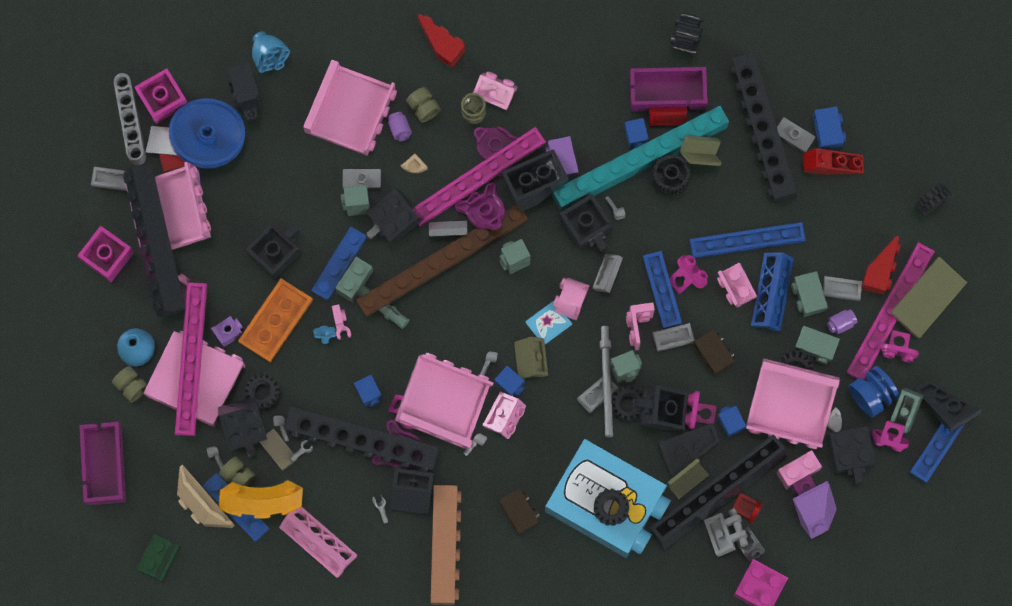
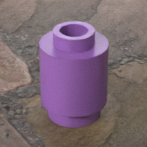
M402 112L391 114L388 117V124L394 139L399 141L407 140L412 131L406 116Z
M851 309L848 311L843 310L829 317L827 326L831 333L839 335L854 327L857 319Z

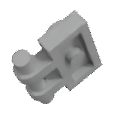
M736 509L729 510L730 517L725 519L723 513L704 520L714 551L718 557L736 550L734 545L736 541H739L741 547L748 545L746 539L748 536L742 528V519L737 514ZM733 525L736 533L731 534L729 526Z

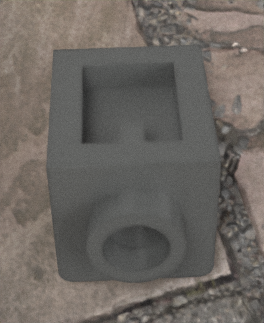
M748 526L744 529L748 536L746 538L748 545L741 547L739 541H736L747 560L751 562L753 559L759 558L765 550Z

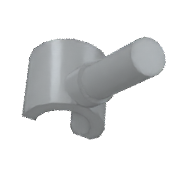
M607 196L605 200L611 207L614 218L616 220L625 218L624 208L617 209L610 197Z
M491 351L487 353L485 365L480 375L485 376L490 362L496 363L498 353Z
M281 415L274 416V426H280L284 442L289 441L284 429L285 418Z
M477 434L471 447L467 448L463 453L467 456L477 444L483 446L487 437Z
M304 440L301 443V448L289 458L292 462L304 452L310 453L313 450V445L309 449H304V445L308 443V440Z
M215 446L207 448L208 457H215L217 464L222 469L224 464L220 459L218 448Z
M380 495L382 498L380 503H376L373 497V503L379 509L383 523H387L388 520L384 508L386 501L384 497Z

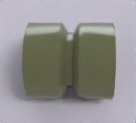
M426 87L419 88L406 99L411 109L416 110L415 114L422 123L432 119L441 110L436 100H431L432 95Z
M469 93L462 99V116L466 122L477 124L485 118V100L480 94Z
M128 366L114 377L112 384L119 391L123 390L125 398L132 403L144 394L148 384L142 378H137L138 374L131 366Z
M237 456L230 459L219 472V475L226 482L230 481L246 487L250 485L256 476L248 467L244 468V463Z

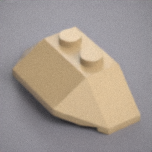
M181 465L179 467L177 495L181 498L178 501L185 510L189 508L193 512L191 517L197 524L201 522L204 526L234 527L233 522L223 511L219 510V506L189 471Z

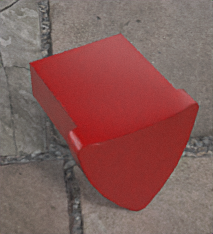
M740 493L732 509H736L738 515L752 523L762 507V502Z

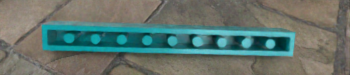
M718 106L562 185L552 193V197L560 212L590 194L595 196L654 166L655 162L661 157L664 158L665 155L668 157V155L672 156L679 153L686 135L711 137L727 129L729 120L721 106Z

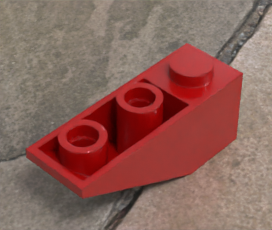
M419 14L418 22L436 57L453 68L465 52L464 42L456 36L454 38L449 35V31L444 27L436 26L430 17Z
M815 148L803 154L804 172L814 174H863V155Z
M896 236L868 266L862 290L884 295L886 290H890L892 279H889L890 273L895 271L897 261H894V256L899 254L901 243H898L899 236Z

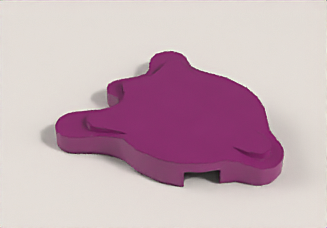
M499 126L497 128L478 127L474 130L478 154L483 160H486L519 138Z
M493 182L487 184L483 194L480 195L477 192H472L467 200L458 201L455 204L457 212L464 213L473 226L481 229H499L505 216L504 204L497 196L498 188Z
M390 420L387 422L386 427L389 434L421 442L416 435L401 430L396 421ZM379 441L380 451L385 448L384 441ZM398 446L394 450L395 456H401L404 453L402 446ZM420 451L413 454V460L416 462L420 461L423 457ZM374 455V457L372 458V462L375 466L385 464L390 465L394 468L411 470L416 467L412 465L411 468L399 466L400 462L394 460L392 461V463L381 461V457L377 455Z

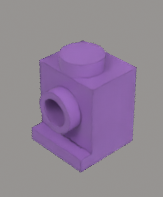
M230 316L211 329L222 346L226 347L242 336L240 329L243 327L237 318L233 320ZM230 326L231 331L225 332V328Z

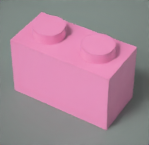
M811 450L780 468L776 474L787 490L797 481L818 472L822 466Z

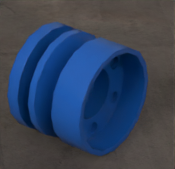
M878 366L873 367L871 372L865 373L866 381L858 378L848 386L856 403L871 418H874L884 410L882 402L886 406H890L892 401L896 402L900 397L891 378Z

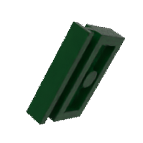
M154 534L136 569L163 582L180 546Z

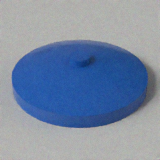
M197 99L186 103L173 115L169 125V140L173 151L184 162L199 168H216L229 163L240 153L245 141V126L239 113L227 103L216 99Z

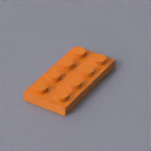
M281 278L238 342L271 363L312 303L313 298Z

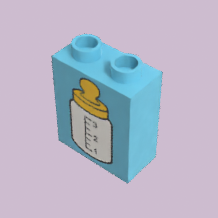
M584 439L546 504L545 512L627 558L631 550L641 555L652 535L643 528L650 516L661 520L671 500L663 496L667 485ZM613 488L614 490H620L629 501L630 506L626 519L615 526H607L605 523L599 522L593 510L596 497L605 489L611 490ZM608 500L604 504V510L607 514L613 515L619 511V505L614 500Z

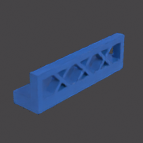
M783 252L764 253L757 290L758 297L755 301L751 322L752 327L781 331L794 258ZM770 258H776L775 264L770 268ZM771 275L772 281L766 286V279ZM768 294V301L763 305L762 299ZM764 312V322H758L759 316Z

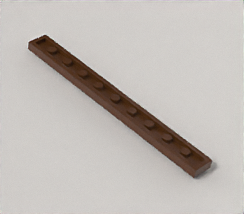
M516 205L505 211L502 226L499 229L476 228L356 299V303L365 317L370 316L528 221L527 216L523 211L519 213Z

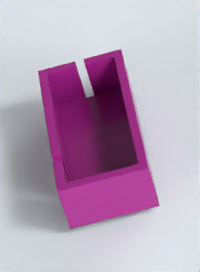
M706 67L630 69L631 112L649 111V108L689 107V110H706L708 103Z
M119 422L101 423V428L98 424L79 425L82 481L86 484L83 485L84 503L90 506L126 502L122 425Z

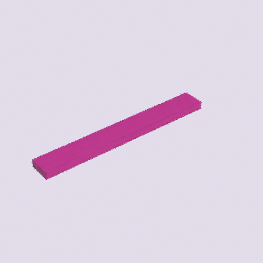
M534 127L416 205L415 208L424 218L418 225L421 227L456 204V202L500 175L502 171L509 169L545 145L546 141L537 128Z
M919 242L917 243L846 372L847 375L856 380L858 378L865 380V373L870 371L881 351V344L886 342L897 322L890 312L922 276L935 253L934 250Z
M187 282L175 435L195 436L207 283Z

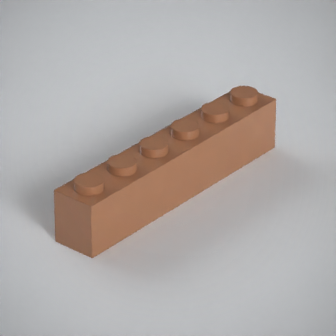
M434 485L431 605H455V600H459V588H455V581H459L460 572L459 569H456V561H460V549H456V541L460 542V530H457V522H461V510H457V503H461V491H458L457 486Z

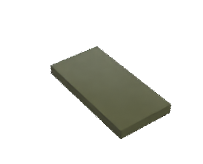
M937 257L890 314L912 335L919 339L967 282L943 259Z

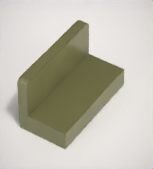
M685 136L680 153L688 163L720 166L722 163L716 156L721 143L718 138Z
M528 337L516 341L514 345L518 375L522 379L532 376H548L544 338Z
M698 458L667 483V487L678 500L709 477V474L699 464L700 460Z

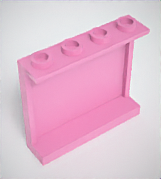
M331 60L303 126L304 132L368 156L369 151L374 150L376 134H380L383 128L381 122L389 114V103L391 100L394 101L396 97L395 83L392 82L391 85L341 67L339 62Z
M188 162L184 163L185 167L155 176L172 250L211 237V226L206 218L207 208L201 196L203 195V190L197 178L199 173L197 168Z
M183 331L179 333L173 332L144 391L146 397L177 410ZM203 341L197 420L216 428L219 417L218 407L224 406L241 369L245 368V364L242 362L241 357L232 354V356L224 354L225 350L216 346L213 349L207 346V342Z
M422 354L418 356L395 421L461 448H470L473 442L470 439L488 389L494 383L488 381L489 378L484 375L478 374L476 376L471 374L472 371L467 368H456L454 363L443 360L441 362L433 354Z
M763 359L746 428L754 434L762 432L768 434V437L774 434L777 439L780 437L786 438L789 443L798 444V442L805 443L806 447L812 449L822 448L834 397L840 382L839 377Z

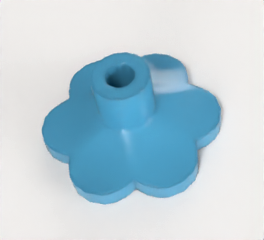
M328 326L315 328L313 330L314 337L321 338V343L327 344L331 337L336 336V329Z

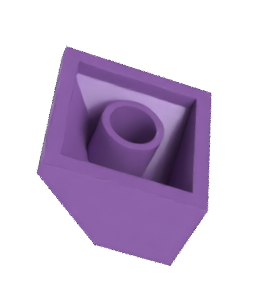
M826 481L793 498L800 523L811 539L829 530L837 510L830 485Z

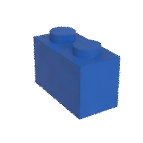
M837 107L815 110L813 120L819 149L831 150L842 148L846 141L845 130L841 129V124L843 123L842 113L838 112Z

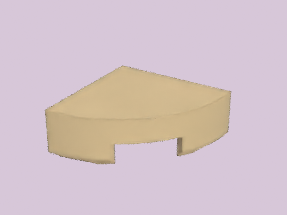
M416 154L401 165V168L409 173H421L428 169Z

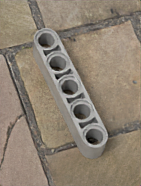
M120 73L114 78V87L126 153L133 165H142L146 160V152L134 87L130 77L125 73ZM122 81L128 82L125 87L119 86ZM125 99H131L129 104H122ZM133 116L134 120L132 122H125L126 118ZM137 134L138 136L135 140H129L130 135ZM134 152H141L138 158H132Z

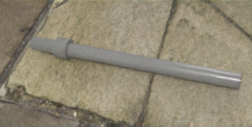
M602 326L600 350H602L605 437H613L610 374L611 341L609 340V327Z

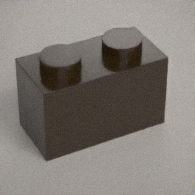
M713 329L695 340L693 346L715 377L734 364L735 356L730 348L726 349L723 343L725 341L719 332L716 333Z
M520 488L499 500L518 536L539 525L538 519L540 518L535 508L531 509L528 504L531 501L525 491L521 492Z

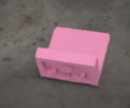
M653 302L630 306V310L627 312V327H631L629 335L630 345L634 346L635 351L639 350L640 347L637 320L642 323L653 318L655 310Z

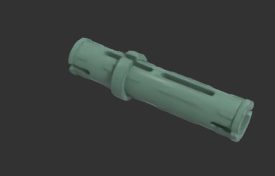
M364 285L357 295L361 297L371 290ZM388 304L378 310L385 316L384 318L390 319L401 329L405 328L409 322V319L399 313L395 306Z

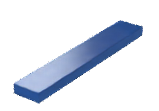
M802 222L689 240L691 253L694 258L806 241Z

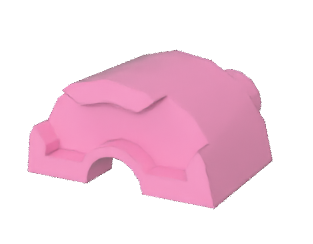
M563 278L560 289H562L561 295L556 296L553 304L556 307L555 313L577 320L590 285L571 278Z

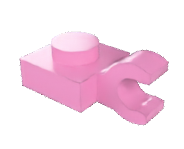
M339 304L332 306L338 340H341L340 334L343 331L347 332L348 338H351L350 329L344 326L343 321L347 320L345 310H341Z

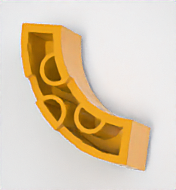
M289 480L279 485L265 488L246 487L231 482L220 490L219 510L242 517V514L254 515V518H270V515L278 513L285 515L302 507L303 488Z

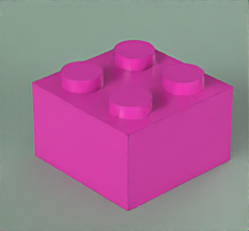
M167 68L134 87L155 124L172 116L180 107L187 103L186 98Z
M100 226L77 256L81 262L112 283L132 257L134 251L126 243Z
M753 559L733 596L750 606H774L788 577Z

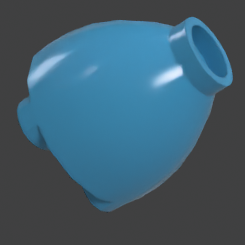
M264 31L255 34L252 39L254 42L252 57L258 71L263 73L283 68L284 62L290 54L287 45L279 38L268 35Z
M129 329L118 340V355L128 366H142L153 359L155 355V341L143 329ZM131 341H136V345L131 346Z

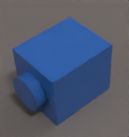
M643 118L625 122L624 129L629 149H635L648 142L649 139Z
M508 366L494 380V384L513 397L514 395L519 396L525 389L523 386L525 381Z
M372 375L354 383L365 407L368 405L373 407L380 403L382 395Z
M729 405L720 410L721 413L718 414L717 418L727 438L745 430L746 424L736 406L731 408Z

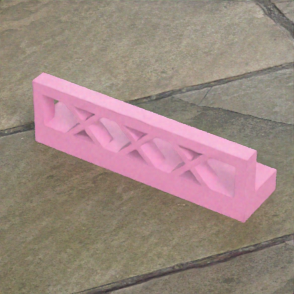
M303 507L289 513L279 527L337 578L342 575L346 567L358 556ZM299 513L304 517V520H299L295 515ZM310 527H315L319 530V533H314ZM325 539L330 540L334 546L328 545ZM340 552L345 553L349 558L345 560L340 555Z

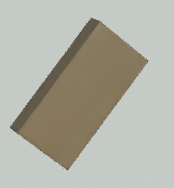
M274 429L266 434L267 440L260 442L282 471L298 460L297 458L292 462L289 459L294 453Z

